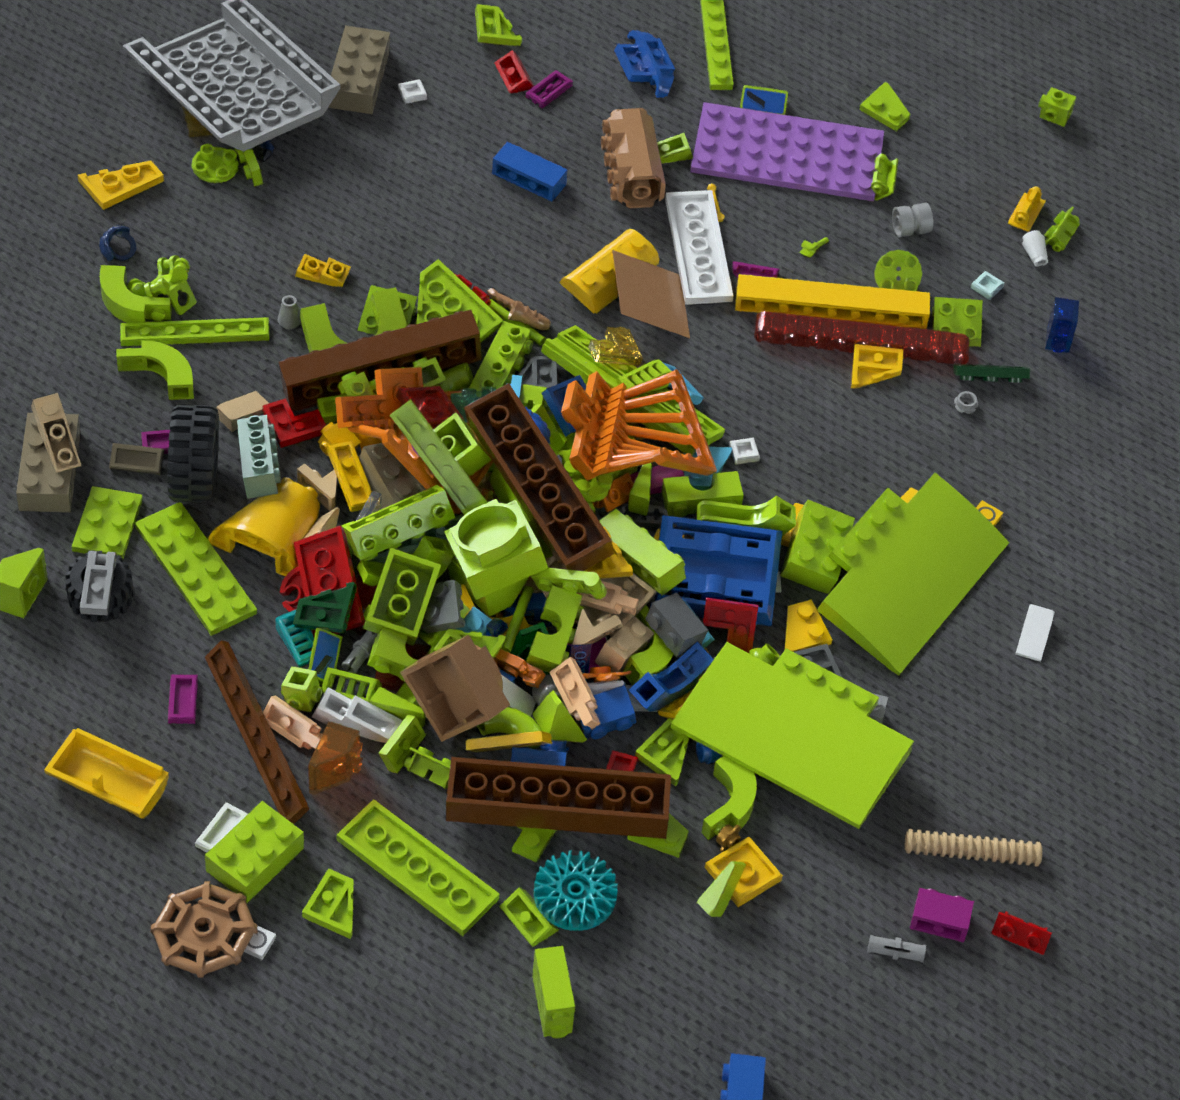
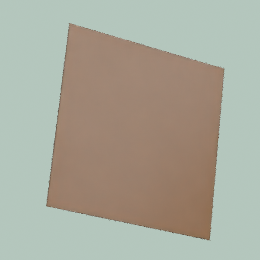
M612 250L621 314L690 338L680 275Z

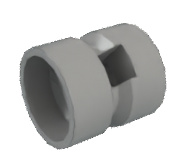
M928 203L914 204L912 208L909 206L893 208L892 224L897 237H907L913 235L914 232L917 235L932 232L933 215Z

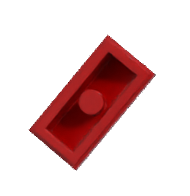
M513 50L494 62L510 94L530 90L534 87L520 58Z

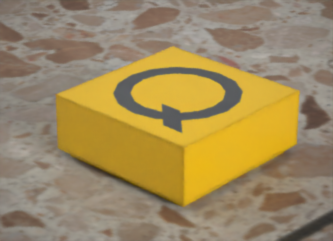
M983 500L976 507L994 526L1000 521L1004 513Z

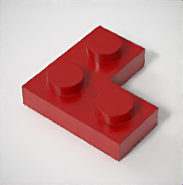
M286 398L262 405V412L264 415H267L268 423L274 424L276 440L280 448L321 436L322 433L320 431L326 426L318 409L294 416Z
M706 598L703 624L704 626L728 629L726 642L749 653L753 647L758 605Z

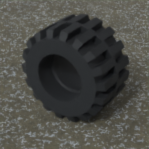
M85 553V557H77L76 563H71L69 571H66L65 574L68 604L76 615L80 613L88 553ZM116 556L108 615L80 613L82 619L86 620L88 617H91V622H97V619L102 618L103 622H108V617L112 616L113 619L119 617L118 612L124 614L127 611V606H131L132 598L134 597L132 573L129 570L128 563L126 561L123 562L122 557Z

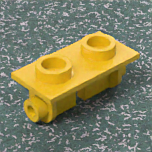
M1035 186L1030 188L1028 193L1024 192L1007 224L1027 232L1031 230L1046 202L1041 199L1042 193L1039 187Z

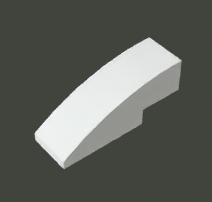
M329 687L322 695L312 715V718L326 725L384 743L389 740L403 721L356 695L351 700Z

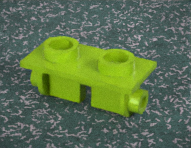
M879 154L875 158L876 171L871 183V188L875 192L874 200L888 197L894 193L898 159L890 161L885 154Z
M1073 206L1066 212L1062 210L1054 219L1056 225H1052L1044 235L1047 238L1045 240L1046 245L1049 243L1056 252L1065 249L1071 236L1080 225L1079 218L1071 214L1074 209Z
M420 746L416 750L410 747L409 750L414 755L412 758L407 757L404 762V767L407 768V771L425 779L429 770H431L433 773L429 781L447 789L451 760L443 758L440 761L433 758L434 753Z

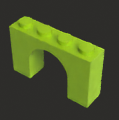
M396 287L372 292L370 301L378 326V331L375 335L406 327L407 324ZM325 303L301 308L299 317L309 353L314 350H323L337 344L347 343L338 338L333 332Z

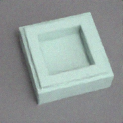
M986 271L971 284V289L989 300L1004 287L1003 281Z

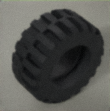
M178 404L172 409L168 447V496L174 502L208 504L214 501L219 450L218 409L214 406Z

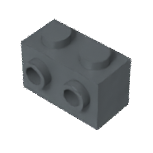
M677 593L653 602L645 619L676 657L683 655L696 642L702 645L708 629Z

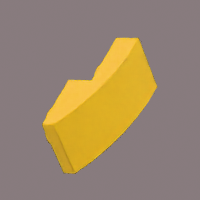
M304 254L295 277L329 286L343 287L351 267L332 258H328L327 263Z

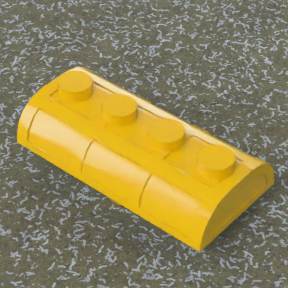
M626 230L610 244L603 247L602 250L561 279L560 284L593 314H597L619 297L612 250L655 266L659 264V256L655 247L636 230Z
M79 728L72 730L44 769L47 775L55 777L143 819L149 815L161 798L169 777V773L164 771L162 766Z

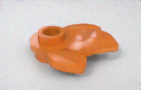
M611 666L592 667L590 668V673L582 674L584 678L593 679V683L618 680L620 676L630 675L632 671L611 673Z

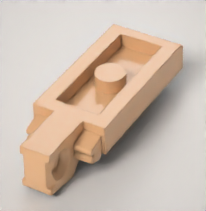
M604 581L601 582L605 585L607 594L602 599H595L591 594L577 593L582 595L580 604L612 614L620 615L622 611L623 613L635 615L639 606L638 599L629 597L628 592L622 590L621 586Z
M569 657L550 671V675L569 713L576 720H582L584 726L594 729L601 724L594 711L598 708L595 703L596 700L576 660Z
M271 696L263 714L272 729L300 748L305 747L309 750L313 747L319 752L328 750L332 741L320 733L322 728L317 723L279 697Z

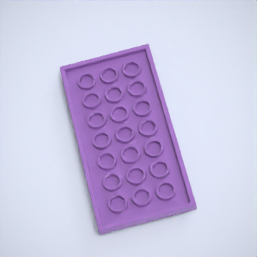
M704 102L690 172L874 201L875 192L871 188V183L876 171L875 158L881 154L884 131Z

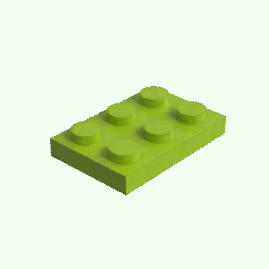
M92 486L72 544V552L84 554L89 551H102L103 554L116 552V556L119 555L124 558L142 504V495Z

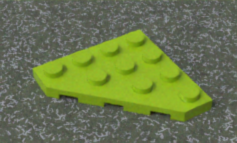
M439 259L420 273L416 324L429 321L432 318L449 316L458 311L472 310L480 332V342L484 341L501 327L503 319Z

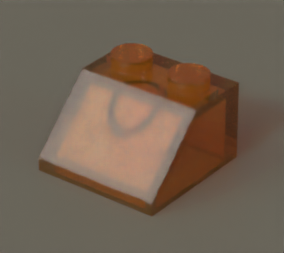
M328 721L308 764L309 793L315 795L349 782L353 773L360 771L363 758L360 757L363 743L360 742L359 730Z

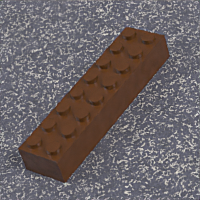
M472 310L458 311L449 316L432 318L423 323L410 324L401 329L385 331L371 337H362L357 341L337 344L323 350H314L309 354L298 357H289L279 361L283 390L291 410L297 411L317 406V399L341 395L338 384L343 381L341 377L354 371L356 375L364 372L370 382L375 379V370L402 367L412 368L415 361L427 357V360L436 357L442 371L463 363L478 362L482 360L480 332Z
M509 383L464 407L467 421L562 569L585 571L614 554L611 538Z
M451 757L446 798V821L666 839L669 820L671 775Z

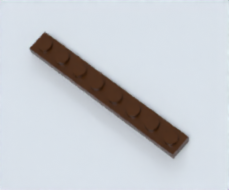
M221 640L205 656V659L279 814L292 824H295L310 808L229 642Z

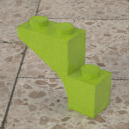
M778 496L756 506L704 500L697 504V520L783 531V536L796 526V507Z

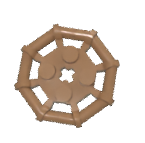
M204 881L203 885L178 894L171 893L167 897L168 901L157 921L151 925L150 930L156 939L162 955L161 962L164 965H172L194 973L198 978H204L205 974L232 964L238 965L241 962V956L253 934H256L258 931V925L252 919L246 904V896L243 893H234L212 885L211 881ZM211 896L226 901V903L215 902L211 900ZM202 897L201 900H198L199 904L191 906V903L187 905L185 904L186 902ZM175 910H178L179 914L175 921L169 922ZM237 910L241 921L233 922L229 913ZM208 923L209 930L206 932H200L197 928ZM175 933L177 943L170 946L166 935ZM233 933H241L232 948L228 942ZM221 950L225 954L221 957L205 962V956L214 957ZM183 951L197 955V962L179 955Z

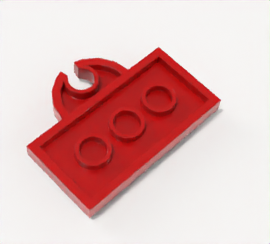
M341 525L294 542L298 567L291 570L285 576L280 587V594L288 596L293 590L298 589L299 594L296 600L291 602L285 600L282 602V605L290 612L297 609L299 599L310 595L316 596L328 589L335 591L347 587L346 583L354 582L357 586L346 533ZM358 587L346 631L365 624ZM312 630L313 637H315L316 630Z

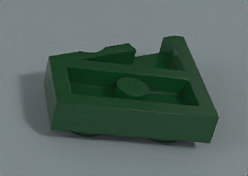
M349 582L346 583L347 587L335 591L328 589L316 596L310 595L299 599L293 621L296 628L312 630L321 628L329 632L346 633L357 590L356 584Z

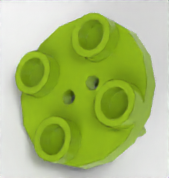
M894 250L889 251L879 259L874 275L879 288L916 291L921 282L922 269L915 255L908 251Z

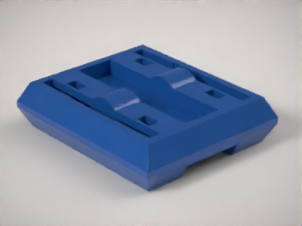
M662 515L659 540L673 554L680 555L685 562L686 579L681 583L687 584V589L675 586L671 589L672 594H678V591L684 592L681 598L688 603L697 617L704 616L706 598L720 600L732 598L736 599V602L742 603L743 600H747L749 604L761 602L763 607H758L756 625L772 626L783 531ZM686 534L694 537V540L685 539L682 536ZM754 543L758 545V548L747 547V544ZM741 591L750 592L751 597L741 596ZM656 592L655 602L670 595L662 596ZM690 594H701L700 600L689 598Z

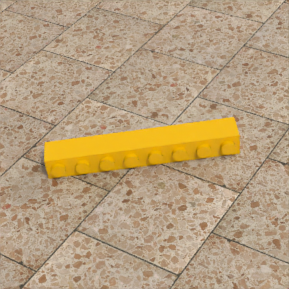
M739 274L735 311L927 329L930 315V293Z

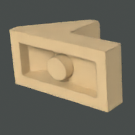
M306 464L297 468L298 484L315 489L318 493L317 500L329 511L336 508L338 478L335 470L322 478L316 470H312Z
M582 609L572 644L575 651L579 652L621 629L623 625L617 614L614 616L607 614L596 621L597 625L593 627L584 609Z

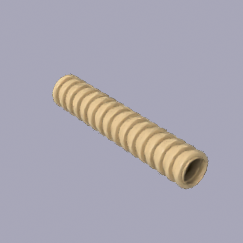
M908 829L905 837V850L908 854L914 851L915 854L923 852V855H928V853H931L932 856L940 854L941 857L949 855V858H953L955 855L958 859L965 856L967 860L974 857L977 861L979 858H983V861L991 859L992 862H996V860H1000V863L1008 861L1009 864L1017 862L1018 865L1024 862L1026 866L1034 863L1036 867L1039 866L1042 860V845L1040 842L1032 844V841L1024 843L1023 840L1015 842L1014 839L1008 842L1005 838L998 841L996 837L990 840L989 837L981 839V836L973 838L972 835L964 837L963 834H960L958 837L955 833H951L949 836L946 832L939 835L936 831L930 834V831L927 830L925 833H922L921 830L913 832L912 829Z

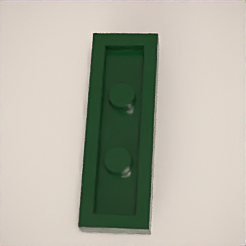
M954 364L953 374L960 376V380L972 381L974 376L984 377V381L997 382L998 377L1008 378V382L1021 383L1023 378L1030 379V368L1022 366Z

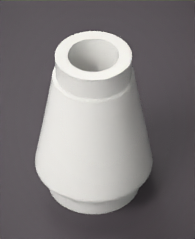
M1040 231L1026 233L1023 236L1022 245L1035 267L1046 265L1048 259L1045 236Z

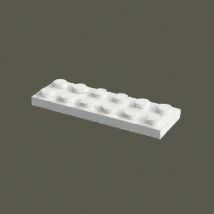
M712 190L666 193L665 202L685 305L733 302V291Z

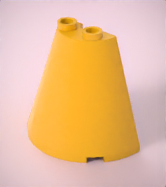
M284 477L281 483H277L278 494L256 498L217 526L208 538L210 544L231 553L236 541L275 558L276 573L286 576L291 570L298 567L294 542L303 539L315 524L320 504L317 500L318 493L315 489L304 487L292 479Z

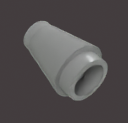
M287 295L282 298L278 323L285 329H295L301 324L300 310L296 298L292 295Z

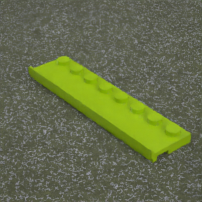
M576 325L558 333L557 338L553 340L550 338L546 339L541 349L544 355L557 362L558 365L575 377L580 375L585 384L588 382L589 375L598 371L612 389L618 386L617 378L637 369V367ZM663 388L660 390L644 393L630 399L662 393L670 390H668L667 388ZM676 400L625 410L627 413L681 412ZM694 408L707 444L710 445L722 438L726 429ZM684 422L642 423L649 429L689 435ZM671 443L685 454L690 453L693 456L696 453L691 444Z

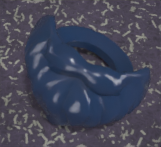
M112 226L100 237L99 249L103 257L108 261L114 259L119 261L128 260L136 252V242L130 235L129 227ZM114 235L129 242L130 252L127 255L120 256L109 247V243Z

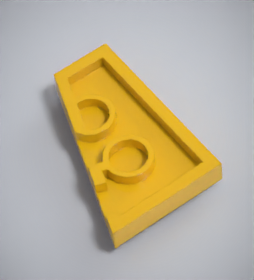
M152 161L125 165L121 170L108 172V169L99 170V174L96 175L78 174V182L104 210L164 182V174Z

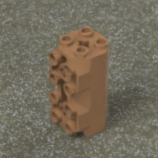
M644 108L616 109L611 112V117L602 121V129L605 136H601V148L606 150V153H604L605 167L609 166L611 170H607L608 184L613 186L610 188L611 201L617 200L621 203L623 201L628 208L652 207L656 199L659 198L660 201L664 198L666 186L652 117L647 114Z

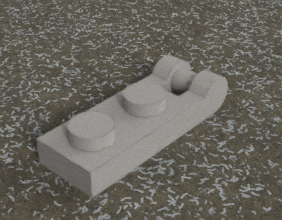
M97 551L88 552L80 603L81 614L108 615L114 568L116 567V552H107V554H98Z

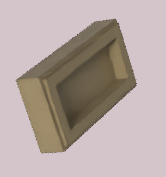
M113 443L109 468L161 475L164 449Z

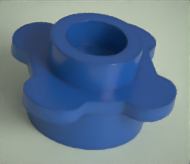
M552 740V744L540 746L541 749L546 751L556 750L563 753L569 751V747L566 746L567 741Z

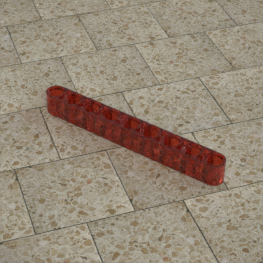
M768 311L757 314L755 321L754 338L758 342L767 341V343L780 345L787 343L791 344V346L806 348L813 346L815 349L832 351L839 349L841 352L854 353L855 344L903 349V359L910 357L912 358L911 360L929 362L930 360H936L938 363L966 364L969 361L970 339L961 333Z

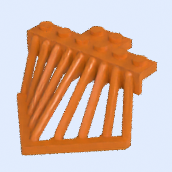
M422 367L375 370L377 395L335 398L338 429L348 428L352 433L382 440V444L425 489L435 485L443 488L423 459L413 451L411 443L390 417V414L411 399L433 429L454 413H457L469 425L464 410V390L424 392ZM492 459L473 475L469 476L476 487L493 464ZM446 492L453 513L459 514L461 510Z
M677 369L626 389L624 382L611 389L598 371L589 375L586 390L581 387L577 380L568 384L561 413L564 420L570 423L576 430L569 459L572 467L575 470H579L587 481L598 475L656 462L659 466L705 476L717 472L685 381ZM671 383L673 388L671 391L630 399ZM670 400H676L681 410L680 413H627L625 411ZM684 422L689 435L629 426L627 423ZM628 436L682 445L691 444L696 450L698 457L695 458L690 453L681 454L678 450L671 451L665 447L661 448L630 439Z

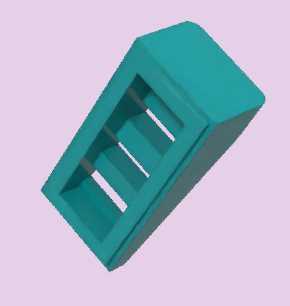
M295 609L278 616L275 619L277 632L298 667H302L310 663L312 651L302 655L299 653L313 648L314 637L310 629L296 628L294 626ZM298 631H301L300 633H298V634H296V635L290 636V635L293 634V633H296V632H298ZM306 640V642L301 643V644L295 646V644H297V643H299V642H301V641Z

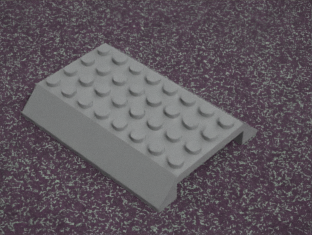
M228 0L221 3L222 19L155 48L143 37L123 45V49L220 142L241 151L251 149L323 116L340 90V84L247 0Z

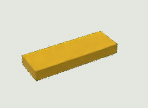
M348 441L328 445L327 452L350 512L374 508L376 500L353 442Z
M543 731L467 739L466 750L484 752L511 749L512 747L552 744L551 734Z

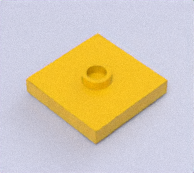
M749 836L705 863V869L714 880L731 861L744 862L746 864L731 897V900L737 907L742 906L782 881L783 877Z

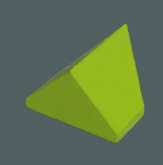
M554 690L546 696L532 713L543 732L551 734L552 740L581 743L587 740Z

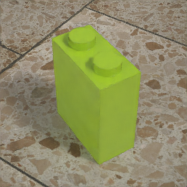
M563 946L535 949L532 977L544 1037L562 1038L568 1033H572L575 1012Z

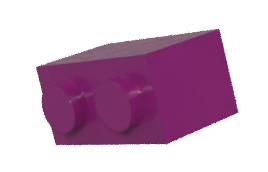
M919 888L909 929L964 942L969 928L974 901L967 900L962 896L939 893L934 889Z

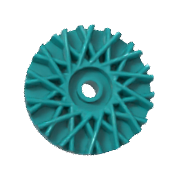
M569 850L568 856L562 852L560 858L556 859L555 855H553L551 861L546 860L544 868L540 866L534 881V901L537 909L551 924L566 930H587L603 923L613 912L617 901L618 883H615L616 876L612 874V869L608 870L606 868L605 860L600 862L598 856L596 860L591 859L590 852H587L584 856L582 851H579L578 856L572 855V850Z

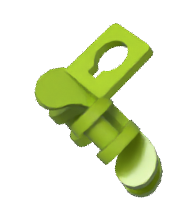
M178 255L171 256L169 259L166 257L158 259V276L153 281L145 283L134 278L128 282V290L136 295L144 297H158L162 293L167 295L168 298H171V303L178 315H182L197 303L187 282L190 268L189 262ZM179 290L185 292L188 297L187 303L184 306H180L178 303Z

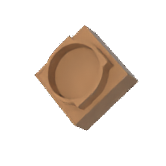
M469 635L422 657L400 672L441 742L492 719L510 706L503 693V680L497 664L486 646L480 648L475 645Z

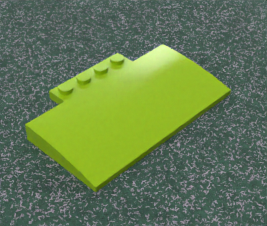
M937 473L930 477L909 503H906L892 490L887 488L829 554V557L848 573L823 600L817 611L889 670L900 675L1009 542L975 506Z
M726 642L671 723V728L858 829L862 826L910 755L914 742L912 739L869 717L879 701V697L787 648L772 666Z

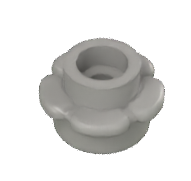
M969 391L961 392L954 400L955 408L961 413H974L975 408L978 407L976 395Z

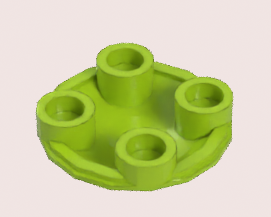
M204 144L193 157L191 167L194 174L201 180L209 183H221L234 177L238 171L239 163L234 150Z

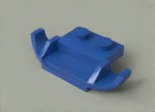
M630 31L627 37L628 39H635V44H617L614 50L629 82H649L650 85H656L655 95L657 98L668 96L674 79L675 68L661 39L655 38L647 32Z

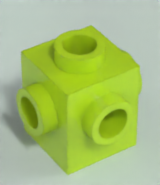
M1051 87L1048 94H1043L1038 105L1041 108L1039 118L1065 127L1073 112L1076 96Z
M292 666L281 685V694L284 696L285 702L296 710L311 712L316 702L318 703L322 696V688L319 686L317 672Z

